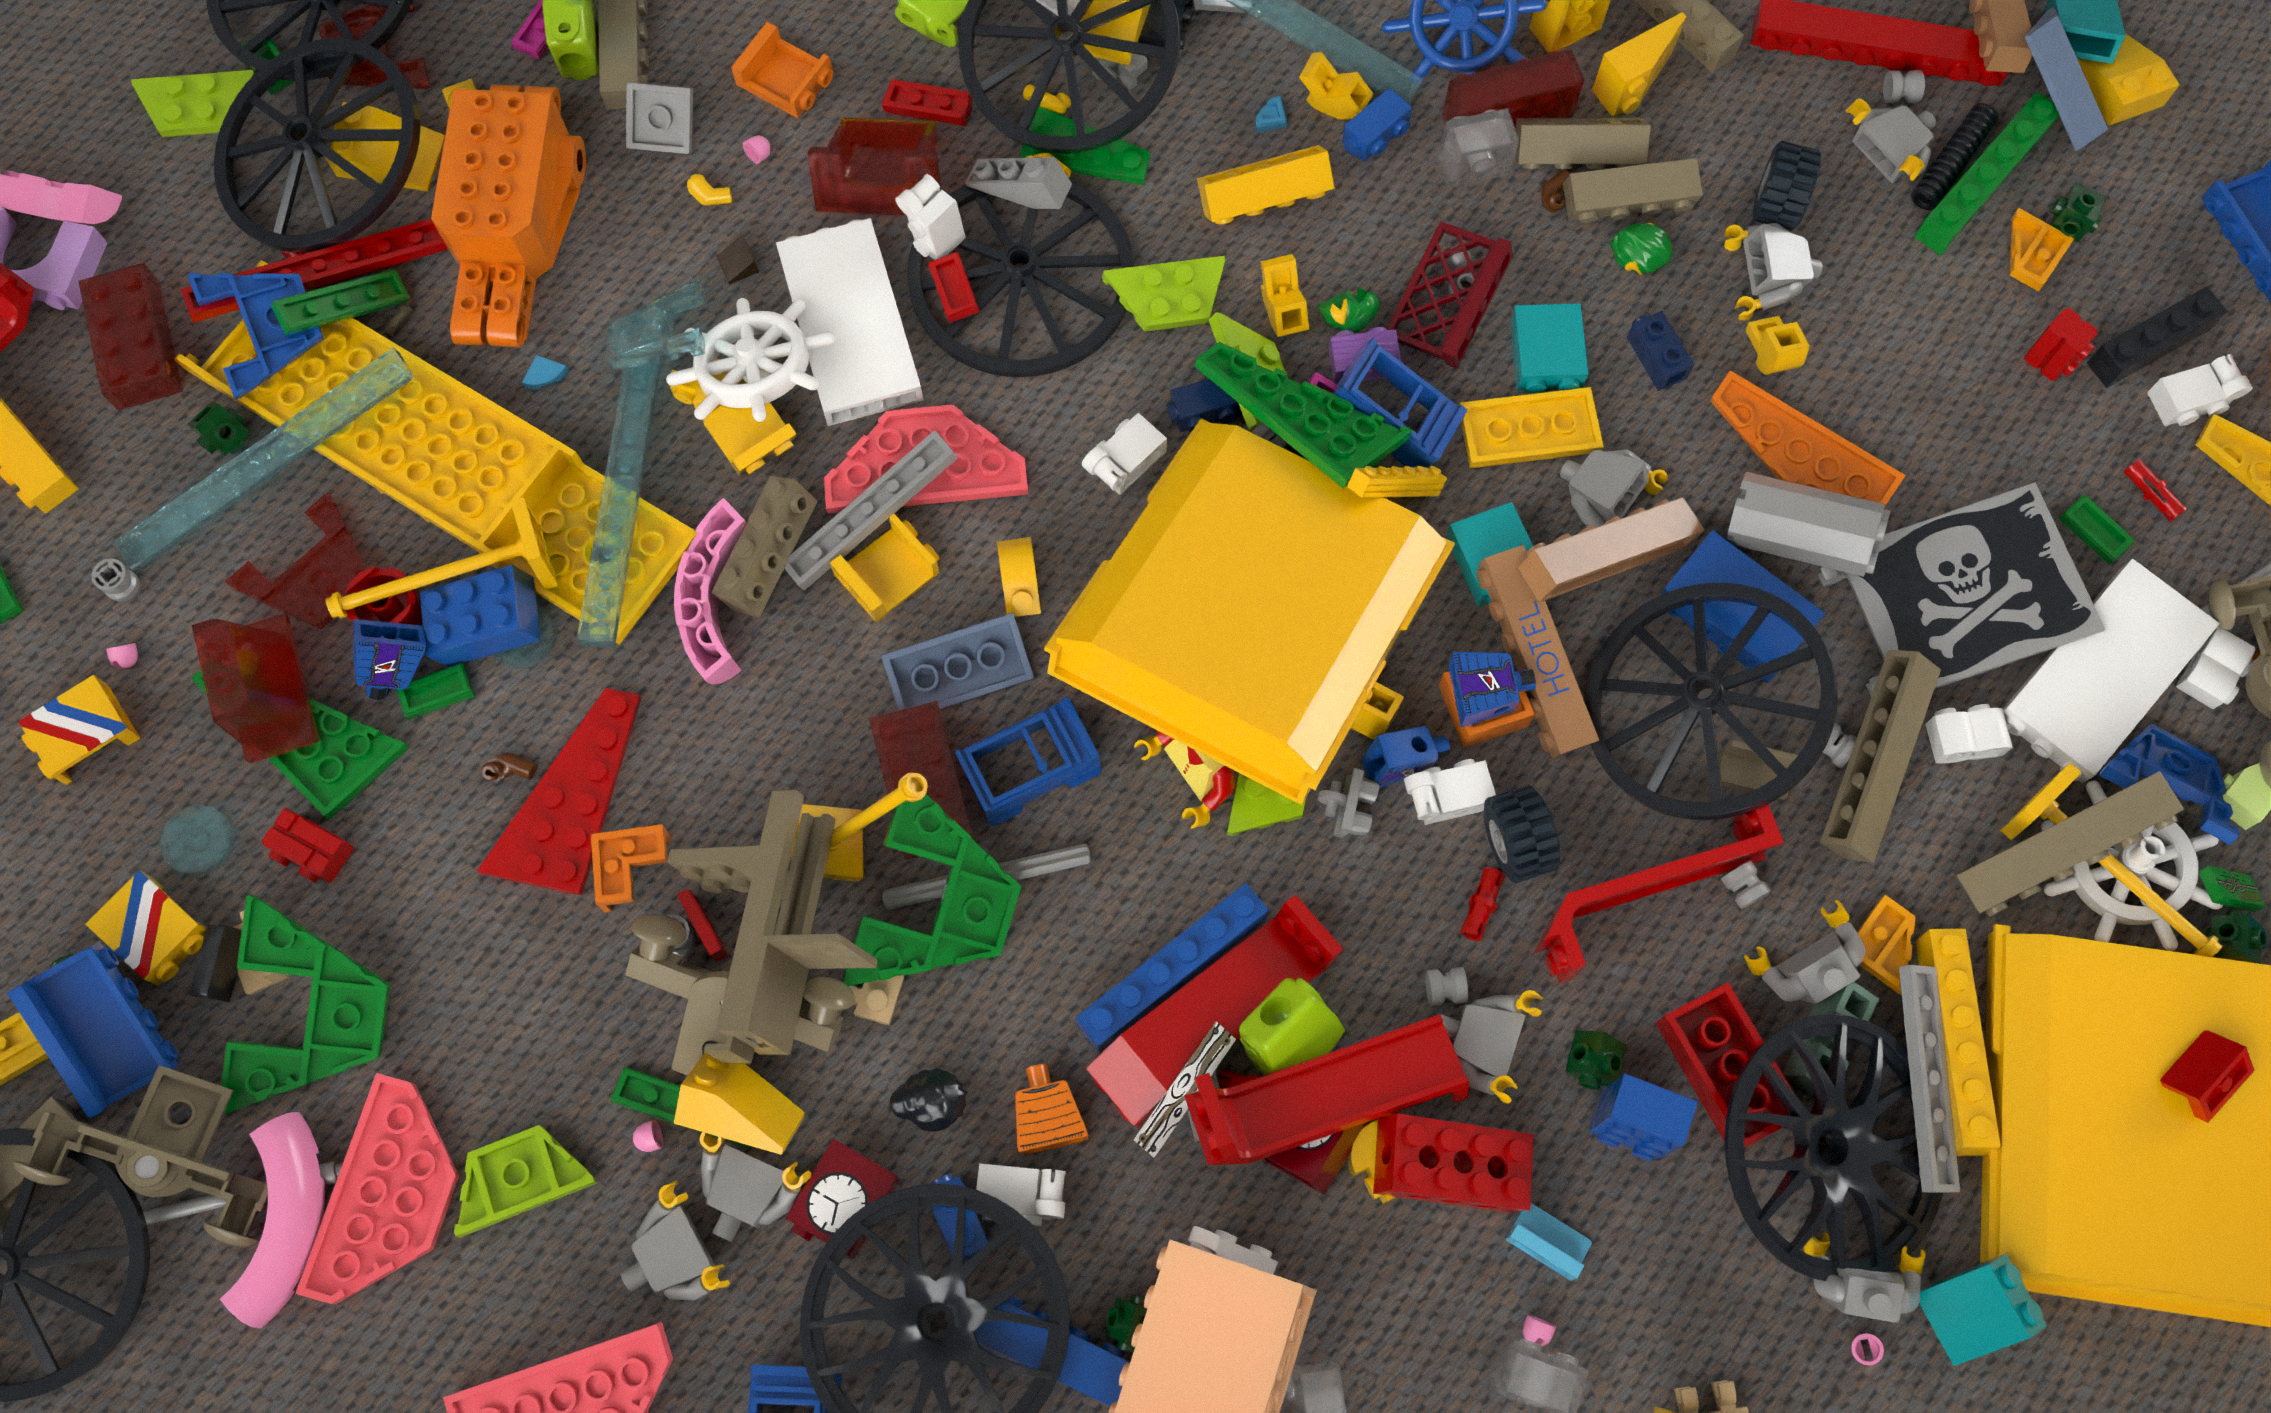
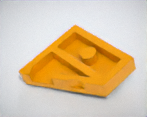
M2018 208L2012 217L2010 276L2039 292L2074 238L2064 235L2060 230Z
M1884 895L1879 899L1857 930L1866 948L1865 956L1859 966L1899 995H1902L1899 967L1906 966L1911 961L1912 945L1910 938L1914 933L1916 916L1887 895Z

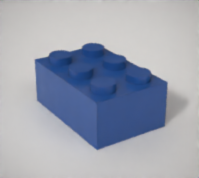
M513 564L420 592L426 656L447 667L541 641L534 577Z
M1624 1073L1602 1090L1589 1132L1598 1135L1596 1140L1604 1145L1618 1148L1619 1144L1633 1149L1632 1155L1653 1162L1654 1158L1660 1159L1685 1145L1698 1102Z

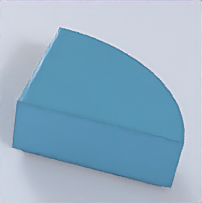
M1281 96L1268 100L1267 104L1257 114L1256 133L1287 128V118Z
M536 355L522 384L527 389L539 390L542 389L541 387L550 385L555 381L558 383L566 376L569 370L564 364Z

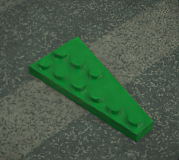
M1221 342L1196 358L1194 367L1343 489L1347 487L1355 468L1375 466L1408 441L1413 430L1405 426L1397 429L1384 423L1385 417L1374 412L1371 416L1354 409L1352 402L1304 381L1301 385L1287 378L1288 373L1278 368L1274 372L1257 364L1256 358Z
M220 655L214 657L191 677L205 694L328 820L334 817L410 748L406 743L396 738L393 739L377 729L357 722L339 711L305 695L298 694L275 681L266 679L254 671Z

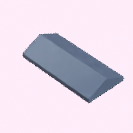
M2051 8L2025 35V40L2076 151L2082 149L2108 130L2057 12L2055 8Z
M1013 612L881 655L902 721L1034 679Z

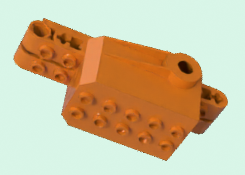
M492 84L490 90L453 89L431 220L456 263L460 266L450 323L451 339L455 345L486 346L489 343L490 346L521 348L524 342L527 341L536 279L554 265L577 202L586 170L584 141L581 136L569 135L560 114L561 97L557 87L526 86L524 89L523 86ZM577 165H583L581 172H579Z

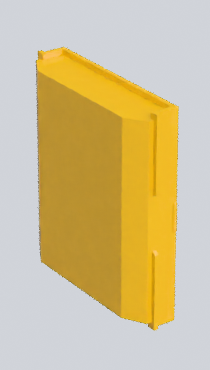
M1201 418L1147 497L1149 504L1110 560L1102 562L1046 644L1044 651L1050 653L1047 673L1302 805L1310 790L1317 789L1367 701L1371 689L1385 667L1386 656L1401 630H1407L1455 543L1444 537L1442 538L1420 515L1384 497L1362 498L1348 487L1343 489L1310 461L1237 425L1215 424Z
M1993 925V932L1988 934L1985 1051L2001 1147L1996 1150H1990L1987 1155L1983 1156L1980 1264L2007 1254L2011 1263L2020 1271L2022 1282L2028 1292L2271 1327V965L2052 934L2010 933L2011 926ZM2204 1030H2209L2246 1046L2255 1070L2209 1123L2194 1117L2186 1097L2164 1088L2160 1082L2162 1076Z

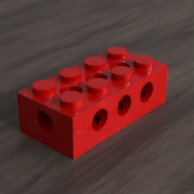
M1399 1113L1378 1118L1373 1194L1504 1213L1530 1211L1534 1134Z

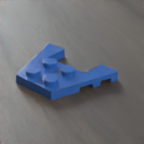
M187 274L200 306L235 296L258 357L223 368L236 400L248 394L324 340L320 326L285 335L271 307L274 300L306 292L299 274Z
M2152 723L2126 748L2119 752L2100 772V776L2125 789L2138 782L2139 773L2145 779L2161 771L2167 783L2179 798L2186 801L2191 800L2203 807L2200 824L2201 830L2229 845L2239 836L2238 827L2231 826L2229 818L2233 815L2231 804L2225 802L2222 796L2226 787L2217 758Z

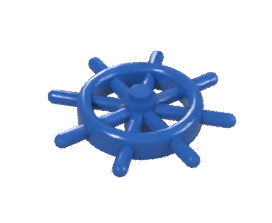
M1412 0L1408 18L1388 20L1382 24V31L1387 34L1411 30L1416 46L1425 56L1410 75L1409 80L1412 85H1419L1435 64L1446 70L1463 72L1465 97L1468 100H1474L1477 97L1475 70L1491 64L1501 55L1520 70L1528 68L1529 60L1510 45L1516 32L1518 14L1543 11L1547 7V1L1503 0L1504 3L1479 7L1484 0H1434L1448 12L1423 15L1426 0ZM1505 17L1500 36L1480 20ZM1448 25L1439 39L1432 45L1424 28ZM1472 31L1491 46L1488 50L1475 57ZM1458 33L1461 59L1443 54Z

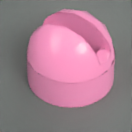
M753 136L743 142V149L746 155L755 164L761 163L770 155V143L763 136Z
M135 643L106 649L110 663L117 669L131 668L137 662L138 651Z
M656 1120L643 1123L636 1128L633 1133V1143L636 1148L641 1151L652 1152L664 1147L662 1130Z
M1527 1315L1523 1325V1335L1528 1344L1535 1343L1536 1347H1543L1549 1344L1553 1338L1556 1326L1538 1317Z
M1860 1334L1854 1338L1851 1344L1852 1355L1861 1364L1874 1365L1883 1357V1344L1872 1334ZM1867 1339L1872 1359H1865L1860 1340Z

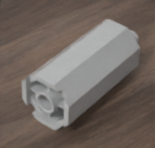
M1750 472L1745 473L1740 487L1742 493L1737 497L1728 530V542L1732 545L1863 577L1865 572L1873 574L1890 515V510L1884 509L1885 504Z

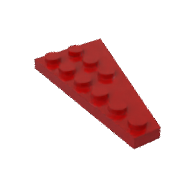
M605 688L477 870L479 874L582 896L593 861L591 834L601 833L641 702L639 695Z

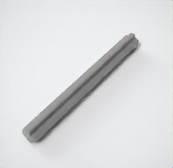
M1080 844L998 864L1014 880H1021L1089 864L1091 862V855L1088 845ZM948 875L885 889L882 891L884 907L887 910L939 899L942 897Z

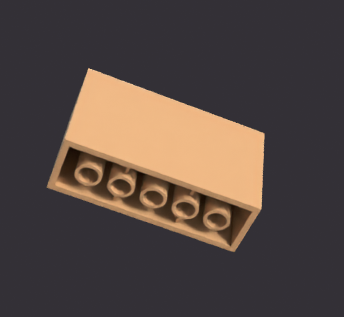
M1169 1240L1168 1247L1164 1246L1161 1249L1157 1259L1156 1268L1160 1272L1156 1284L1149 1287L1145 1296L1144 1307L1147 1308L1143 1324L1139 1323L1132 1337L1131 1345L1135 1349L1131 1362L1125 1363L1120 1374L1119 1386H1122L1118 1402L1114 1401L1108 1413H1280L1317 1290Z

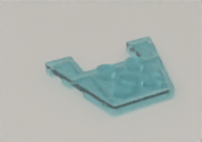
M696 279L609 324L606 360L610 368L619 369L649 364V358L663 355L667 361L679 358L678 353L688 351L691 352L693 357L705 354V338L700 328L672 337L673 315L705 304V288L701 279Z

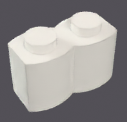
M2218 626L2192 657L2178 680L2176 687L2211 709L2223 703L2228 705L2239 692L2240 688L2236 686L2239 677H2244L2255 661L2252 659L2255 647Z
M1989 704L1973 706L1968 709V712H1956L1955 708L1941 709L1934 713L1935 716L1925 724L1935 763L1943 764L1969 759L1994 758L2003 756L2013 748L2002 708H1990Z

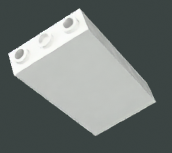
M871 218L852 220L842 226L822 228L815 233L791 236L784 241L776 242L792 302L801 299L806 304L805 310L797 318L803 336L808 337L827 331L833 332L835 335V341L831 345L809 350V362L813 376L819 380L820 385L817 390L827 425L831 426L924 401L919 378Z
M2133 558L2114 575L2093 600L2096 611L2105 627L2104 632L2052 649L2002 709L2008 732L2016 736L2021 735L2032 744L2031 748L2035 753L2043 758L2053 760L2060 766V770L2069 763H2072L2081 771V774L2074 781L2079 780L2082 784L2098 773L2220 624Z

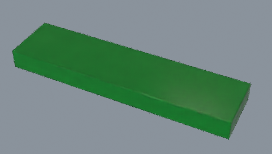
M397 269L274 300L271 307L285 335H290L408 302L410 296Z
M624 1066L610 1101L674 1123L681 1085ZM725 1139L726 1142L749 1149L750 1145Z

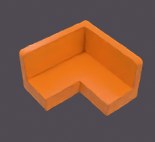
M1449 671L1443 673L1439 683L1440 691L1463 748L1527 728L1535 715L1526 692L1521 691L1519 692L1520 701L1514 711L1461 727Z
M663 824L591 834L595 903L605 913L612 912V905L635 902L632 867L666 863L668 861L666 842H671V836Z

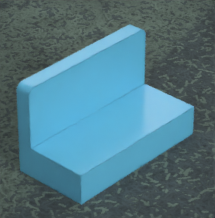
M1532 1203L1530 1211L1520 1212L1505 1239L1570 1281L1577 1279L1584 1267L1582 1261L1592 1244L1590 1239Z

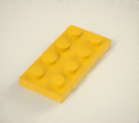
M1591 387L1460 402L1459 406L1462 405L1468 409L1461 421L1470 468L1590 454L1594 450L1602 451L1604 447Z

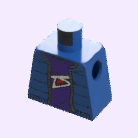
M354 619L353 667L356 684L367 686L366 695L375 700L385 699L389 688H407L426 650L423 626Z
M1454 652L1448 663L1461 727L1514 711L1520 701L1519 692L1535 690L1536 688L1533 669L1514 671L1511 656L1508 653Z
M1426 726L1378 735L1363 754L1361 760L1368 779L1380 785L1379 788L1403 781L1409 775L1431 768L1438 758L1450 754V746L1446 736L1441 735L1432 738L1429 729Z

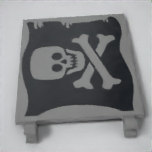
M2036 482L1884 534L1873 574L1865 572L1863 577L1826 567L1820 568L1821 573L1818 574L1823 587L1835 584L1844 578L1848 579L1883 660H1885L1888 650L1918 651L1940 668L1941 671L1935 689L2104 632L2105 630ZM1879 676L1869 679V683L1866 684L1871 697Z

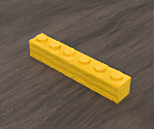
M1366 466L1365 468H1355L1347 487L1362 498L1439 496L1447 477L1441 474L1439 468L1434 466H1405L1404 468L1396 466L1391 468L1383 466L1372 468Z

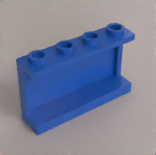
M2270 160L2262 170L2226 184L2222 180L2214 182L2202 196L2206 210L2213 214L2221 226L2223 236L2230 240L2238 252L2240 262L2247 266L2255 278L2257 288L2266 295L2269 302H2271Z
M1713 530L1660 594L1661 596L1670 591L1696 584L1733 583L1758 588L1781 598L1800 611L1814 627L1825 614ZM1731 601L1704 602L1706 635L1708 639L1717 645L1721 654L1724 655L1758 607ZM1693 604L1668 612L1669 615L1679 616L1686 621L1694 632ZM1769 613L1736 660L1746 666L1745 669L1747 670L1794 652L1802 643L1803 638L1781 618ZM1777 672L1759 678L1758 680L1763 679L1764 681L1769 683Z
M100 941L7 992L89 1119L102 1112L112 1103L150 1083L158 1065L172 1070L178 1066L176 1061L178 1053L174 1045L169 1040L164 1041L156 1029L159 1027L156 1017L149 1009L144 1010L136 998L139 996L136 986L128 977L123 978L116 967L119 965L115 953L110 947H103Z

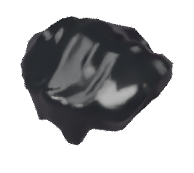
M939 1068L933 1070L925 1069L911 1075L905 1084H901L892 1093L890 1107L897 1117L911 1121L923 1131H941L953 1124L958 1117L964 1115L963 1111L966 1107L965 1099L968 1091L963 1089V1084L954 1074Z

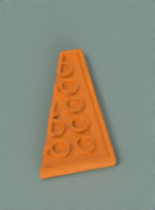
M1731 370L1710 400L1779 480L1882 503L1886 506L1906 476Z

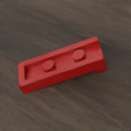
M891 79L881 106L884 112L966 127L969 120L967 116H970L972 112L971 103L973 99L969 91Z

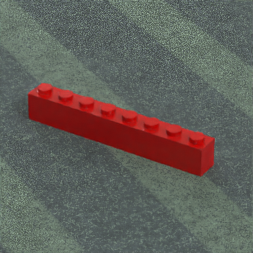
M1760 0L1754 14L1751 45L1759 46L1764 50L1777 49L1789 51L1795 55L1808 54L1820 56L1830 61L1837 59L1850 61L1860 66L1875 65L1886 67V69L1891 71L1921 70L1924 76L1935 75L1948 77L1953 81L1966 80L1978 82L1983 86H2001L2009 73L1986 71L1983 57L1979 55L1980 43L1978 35H1975L1974 30L1791 0Z

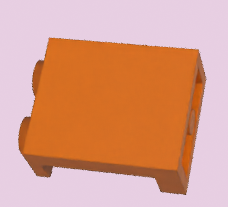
M769 22L765 23L731 66L736 85L796 118H799L804 110L808 111L811 109L817 93L822 87H827L833 78L830 56L823 54L820 59H817L782 40L778 27Z

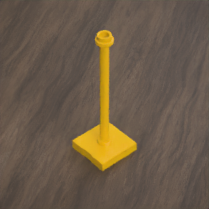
M522 497L510 501L520 534L516 543L341 597L339 592L332 593L331 597L326 598V605L332 618L347 617V610L521 555L527 559L545 590L557 587L558 583L542 528L527 501Z
M2069 763L2000 831L2012 840L2038 816L2043 820L2048 818L2054 824L2069 818L2058 808L2060 804L2055 799L2081 774V771L2072 763ZM2109 853L2110 856L2098 861V863L2197 948L2194 955L2213 957L2223 947L2217 942L2219 939L2215 935L2207 938L2111 853Z
M907 773L899 780L897 789L863 811L802 804L791 852V860L802 813H809L813 817L829 814L836 821L823 878L860 881L863 879L862 828L906 800L916 802L922 799L927 792L928 785L926 779L918 773Z

